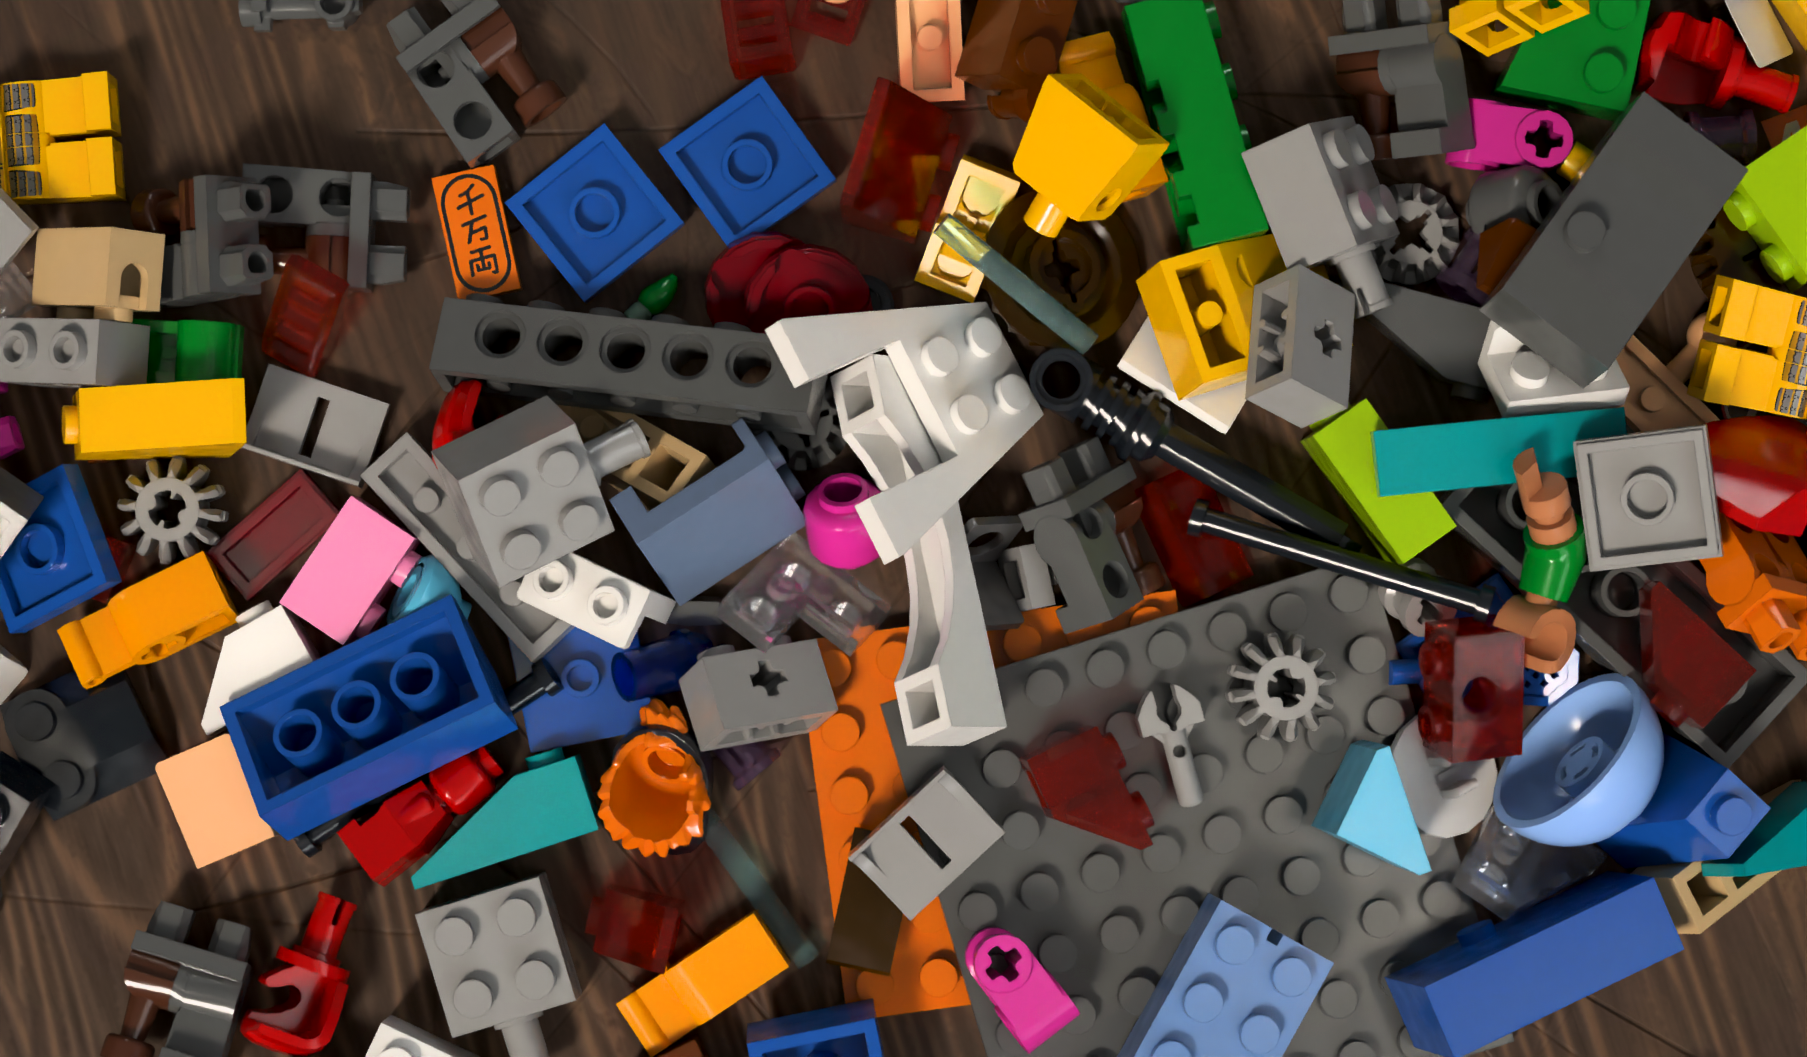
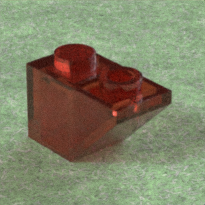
M1087 725L1019 758L1046 817L1139 850L1153 845L1146 830L1155 825L1153 817L1140 792L1137 790L1129 794L1122 780L1119 770L1127 767V764L1111 732L1101 735L1097 726Z

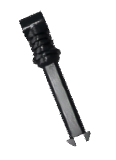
M1068 348L1051 349L1041 354L1033 363L1029 378L1030 389L1035 399L1045 408L1071 423H1074L1077 417L1084 420L1080 428L1085 431L1089 429L1090 425L1096 427L1097 430L1094 436H1098L1099 439L1103 437L1104 433L1110 435L1111 438L1108 444L1115 448L1119 460L1125 462L1128 456L1141 462L1152 459L1156 455L1286 531L1358 553L1363 547L1344 535L1349 525L1348 523L1174 424L1175 418L1172 407L1161 401L1162 393L1156 390L1146 392L1139 388L1137 393L1133 394L1129 391L1132 383L1125 380L1122 387L1117 385L1115 382L1119 377L1112 372L1108 379L1103 377L1101 374L1105 369L1104 367L1077 351ZM1056 361L1071 363L1080 375L1078 390L1068 398L1058 399L1052 397L1043 387V373L1050 364Z

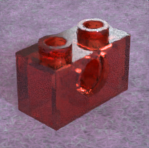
M1489 614L1485 625L1472 621L1473 616L1425 622V642L1419 650V667L1424 678L1423 706L1418 712V730L1423 740V746L1451 763L1522 755L1525 637L1494 626L1496 614ZM1473 680L1469 693L1462 698L1466 685Z

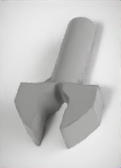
M1170 684L1173 699L1177 705V715L1172 722L1173 728L1170 729V726L1161 721L1157 716V706L1153 692L1147 690L1140 700L1134 718L1139 737L1153 736L1163 743L1179 805L1187 808L1194 807L1200 804L1204 797L1188 736L1194 724L1205 721L1201 704L1191 693L1182 687Z

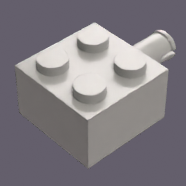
M1353 115L1308 123L1241 153L1287 270L1298 264L1308 269L1328 264V267L1335 266L1344 289L1355 294L1354 319H1359L1394 304L1388 294L1372 251L1377 248L1376 244L1400 234L1395 220L1398 219V208L1388 187L1379 183L1371 163L1375 157L1372 141L1364 127L1360 124L1356 125Z
M547 395L431 451L471 555L499 588L615 531L599 488L601 478L651 455L644 433L638 423L634 422L632 418L624 424L583 444L576 423Z
M546 871L430 906L416 913L415 917L452 1038L494 1026V1030H502L509 1057H549L538 1017L544 1015V1010L576 1001L582 994V990Z

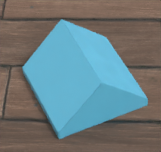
M1363 739L1351 743L1311 826L1391 865L1417 875L1432 871L1390 746Z

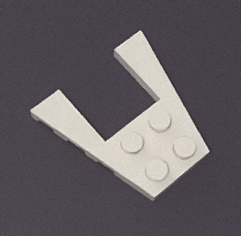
M987 302L784 318L765 329L794 388L885 349L943 462L942 464L854 506L884 565L904 555L1044 415Z

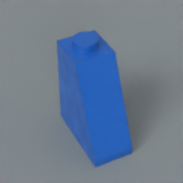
M1663 732L1664 765L1658 787L1644 811L1627 826L1611 837L1595 844L1623 868L1729 858L1771 807L1728 768Z

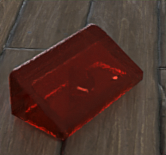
M1179 469L1134 490L1137 497L1142 496L1143 509L1140 518L1182 606H1188L1254 575L1239 543L1202 533L1200 538L1187 535L1190 516L1197 498L1211 501L1210 508L1224 512L1213 488Z

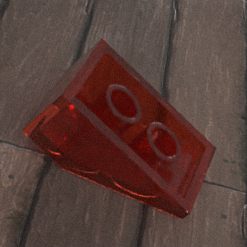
M878 77L839 203L842 223L911 244L916 243L919 230L931 233L942 200V196L931 193L938 169L950 172L961 137L960 135L950 133L953 116L895 82Z

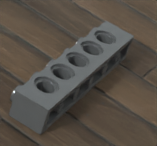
M481 293L468 294L466 299L444 297L429 366L431 373L445 392H450L455 385L462 381L477 380L482 383L479 396L534 402L547 395L556 405L731 425L742 417L749 428L808 435L817 434L827 380L826 374L794 388L767 334L752 332L748 327L738 323L717 322L713 328L689 325L682 318L664 314L652 316L651 321L627 318L625 314L617 310L603 307L592 308L589 313L565 311L558 304L542 300L530 301L527 306L504 304L496 297ZM510 337L520 338L519 343L512 351L505 354L494 353L501 341ZM572 344L582 345L580 352L573 359L563 362L556 361L558 353L564 347ZM635 351L645 353L641 362L636 366L628 369L617 367L621 358L626 354ZM690 360H707L705 368L698 374L693 376L679 374L681 368ZM767 366L771 368L767 377L760 382L752 384L742 382L745 373L753 367Z

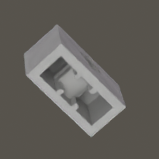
M1301 264L1254 285L1245 399L1300 428L1347 409L1350 392L1355 294Z
M0 317V382L47 388H92L147 384L150 326L102 319Z
M782 635L766 639L756 644L754 649L736 652L733 645L716 646L701 652L697 656L698 661L678 680L700 752L809 733L818 729L838 711L817 639L792 642L790 636Z

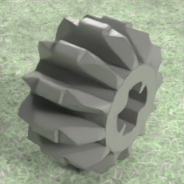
M173 456L169 463L168 473H166L164 466L159 460L151 459L146 462V471L150 483L139 476L129 475L126 479V484L139 495L137 500L119 499L117 508L122 511L135 512L136 519L125 522L120 527L124 536L145 532L137 543L136 552L138 554L148 556L159 545L160 563L172 565L177 558L178 548H180L186 559L200 552L196 537L208 545L215 546L218 544L220 537L216 532L208 528L207 524L209 520L226 522L228 521L229 513L222 509H210L209 502L220 499L225 495L226 491L222 485L218 484L201 489L209 477L210 469L199 464L187 475L186 458ZM170 494L171 499L185 501L186 509L178 513L180 524L176 527L175 521L162 520L160 512L168 508L166 497Z
M1276 632L1265 633L1263 639L1265 655L1254 644L1245 643L1241 647V651L1251 664L1249 668L1234 664L1228 666L1227 674L1235 678L1244 679L1243 688L1230 689L1225 692V697L1228 702H1248L1238 712L1235 720L1240 725L1247 726L1259 718L1257 725L1258 738L1269 740L1278 726L1283 740L1288 742L1296 741L1298 736L1297 719L1308 730L1316 731L1321 724L1317 716L1311 711V708L1313 706L1329 710L1333 708L1335 701L1329 696L1318 695L1319 686L1335 683L1336 675L1330 671L1314 672V669L1323 662L1326 653L1321 648H1314L1302 656L1305 646L1304 636L1292 634L1286 641L1283 649L1281 639ZM1276 671H1279L1282 677L1292 678L1293 692H1284V695L1288 698L1285 702H1282L1280 697L1270 696L1267 692L1268 682H1277V679L1273 676Z

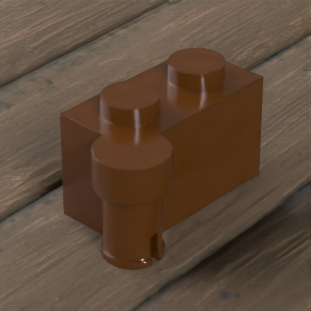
M978 0L955 77L983 90L1001 92L1000 95H987L988 108L997 119L1009 120L1020 118L1025 123H1028L1048 74L1056 73L1078 0Z

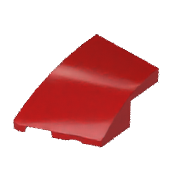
M1769 415L1741 416L1705 423L1708 425L1718 510L1727 517L1755 531L1801 537L1807 525V426L1795 418Z

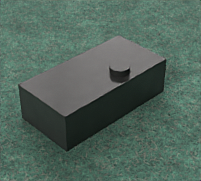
M1643 91L1616 118L1479 311L1584 389L1610 368L1748 172V169Z

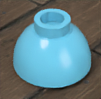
M431 554L421 558L403 588H398L387 614V625L451 594L456 599L466 619L469 617L472 605L462 599L460 585L457 580Z

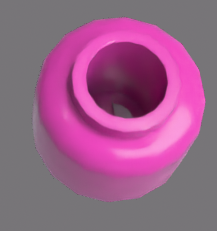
M839 473L824 479L806 496L803 513L807 542L812 555L821 563L839 569H856L880 557L854 507L881 492L872 481L852 473Z

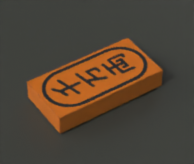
M492 164L431 178L458 299H466V296L472 293L487 294L494 297L523 290L495 165Z

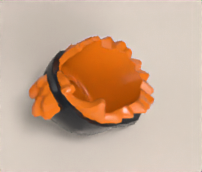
M657 698L651 699L649 704L642 706L639 710L641 724L629 731L614 748L611 767L600 779L602 785L597 795L602 800L597 815L603 820L605 829L610 832L613 841H618L622 838L624 849L639 848L644 857L651 856L656 852L660 857L665 858L667 854L680 855L691 853L706 839L709 809L712 804L710 798L713 790L714 766L710 751L700 752L694 731L687 727L686 720L679 707L673 705L668 709L663 701Z

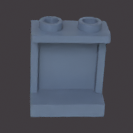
M742 417L732 423L731 426L744 445L743 451L652 510L648 511L631 486L609 499L632 538L679 606H682L805 526L804 514L796 503L797 500L806 495L766 430L754 437Z

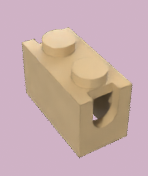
M117 227L38 229L31 305L57 307L56 318L102 319L124 323H133V312H160L165 234Z

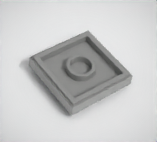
M1707 424L1573 441L1590 572L1723 557L1724 549Z

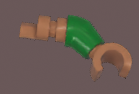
M1534 447L1518 454L1513 460V470L1523 510L1527 515V525L1523 531L1525 553L1519 588L1527 591L1526 596L1522 594L1513 595L1506 601L1497 613L1493 625L1517 634V637L1511 644V655L1514 663L1540 673L1552 674L1561 671L1574 649L1576 622L1571 613L1557 607L1558 601L1568 603L1586 562L1587 547L1583 520L1574 513V509L1571 506L1570 492L1565 477L1556 472H1540Z

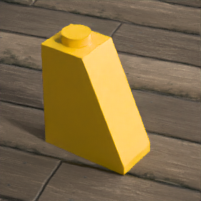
M244 378L79 388L73 395V405H63L62 407L63 443L74 444L75 460L172 459L173 456L184 458H229L247 443Z

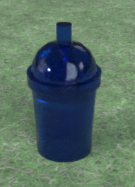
M682 628L670 632L667 637L618 652L613 656L611 662V673L615 688L621 698L629 703L682 691L678 680L698 661L697 656L701 652L716 646L706 635Z

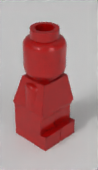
M482 746L429 772L428 779L430 782L428 784L421 780L385 800L379 811L362 824L353 819L336 833L374 882L385 887L423 856L429 855L454 820V817L451 815L452 812L464 815L492 794L496 788L495 779L503 774L504 770L488 749Z

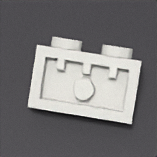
M1491 320L1478 360V366L1503 418L1564 413L1622 406L1625 404L1630 386L1616 359L1607 371L1583 389Z
M574 552L525 575L517 591V598L622 649L630 647L645 616L666 624L676 604L675 600Z

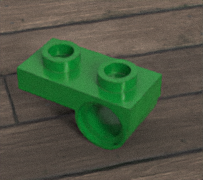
M133 319L131 324L150 326L147 384L242 378L245 326L205 320L166 321Z

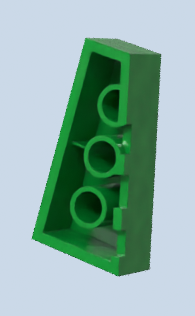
M1145 0L1124 6L1121 19L1150 127L1170 143L1161 159L1169 180L1164 185L1182 254L1215 244L1263 236L1269 230L1268 221L1241 155L1242 152L1252 148L1250 137L1245 124L1239 125L1232 103L1233 100L1238 99L1231 66L1229 62L1221 64L1214 41L1215 39L1222 38L1221 26L1214 2L1203 3V0Z
M1548 0L1549 9L1562 5L1558 0ZM1589 0L1590 14L1543 34L1535 30V37L1513 46L1514 48L1490 95L1615 121L1629 106L1651 0Z

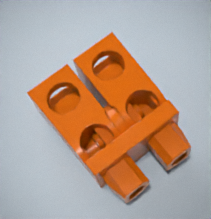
M1719 511L1724 555L1723 557L1699 559L1706 571V587L1709 595L1717 603L1725 605L1717 612L1718 617L1726 629L1751 634L1760 651L1774 654L1790 646L1797 659L1807 661V558L1794 536L1755 531Z

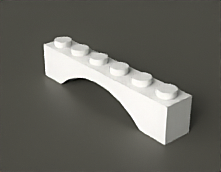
M871 354L830 376L842 437L862 461L881 492L943 463L888 355ZM957 501L904 554L910 593L909 633L904 658L894 681L907 746H964L1007 727L959 501Z

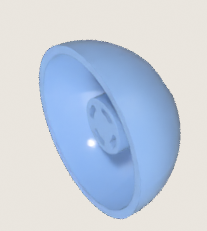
M1609 673L1577 684L1550 706H1547L1517 739L1499 771L1493 793L1494 811L1499 820L1514 832L1538 843L1561 847H1575L1605 840L1636 819L1651 801L1658 787L1664 765V739L1661 724L1645 692L1627 675L1623 677L1618 673Z

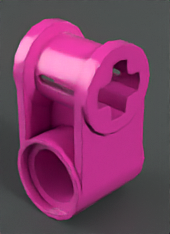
M1468 98L1475 148L1446 153L1445 164L1478 171L1529 165L1539 167L1546 173L1555 170L1569 155L1573 145V131L1566 119L1560 114L1549 110L1515 107L1497 101ZM1538 128L1547 130V140L1557 143V147L1551 148L1544 158L1536 156V146L1526 143L1525 140L1532 138Z
M999 927L984 928L976 932L968 941L965 949V964L969 973L995 1006L993 1009L1004 1025L1028 1054L1080 1015L1079 1010L1056 979L1046 968L1042 967L1027 945L1008 930ZM996 946L1004 952H1008L1004 958L1009 967L1002 973L990 967L992 960L988 952Z

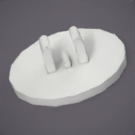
M1436 710L1416 715L1399 729L1390 749L1418 832L1439 838H1450L1468 833L1485 818L1493 802L1494 787L1498 773L1493 749L1481 729L1462 714Z

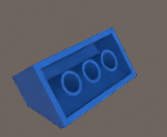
M452 594L219 707L259 817L287 841L519 729L498 676Z

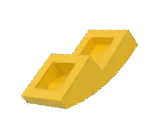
M964 154L914 281L974 303L984 278L983 265L979 263L986 242L983 237L994 223L995 216L1015 199L1022 179L1012 172Z

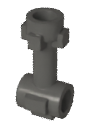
M238 0L239 17L242 27H254V31L257 33L273 32L274 20L320 18L326 20L328 28L332 31H347L348 27L356 22L359 15L363 14V0Z

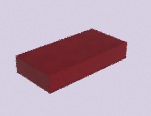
M300 469L227 533L217 545L209 549L206 555L247 601H251L323 538L341 510L304 469Z

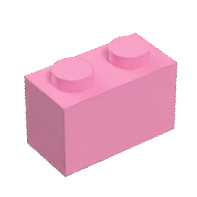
M350 496L279 603L340 644L348 645L354 642L357 637L362 638L377 629L387 612L379 604L393 583L403 588L422 558L421 555L415 552L421 541L411 531L362 498Z

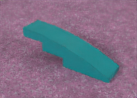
M1624 407L1372 431L1370 434L1377 497L1517 484L1513 470V460L1518 454L1534 447L1540 472H1556L1564 476L1565 479L1577 478L1573 441L1627 434Z

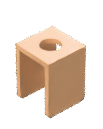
M229 733L156 764L155 770L197 869L280 835L259 817Z

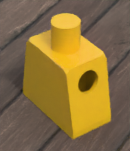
M1081 73L1048 74L1012 163L1014 173L1038 192L1023 217L1025 223L1036 232L1055 238L1068 217L1078 222L1105 220L1113 214L1158 161L1170 143Z

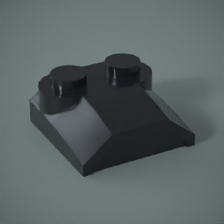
M126 669L89 689H85L81 685L74 670L36 689L25 691L14 699L0 705L6 733L19 761L56 784L44 805L54 821L60 820L157 774L155 770L156 764L170 758L160 744Z

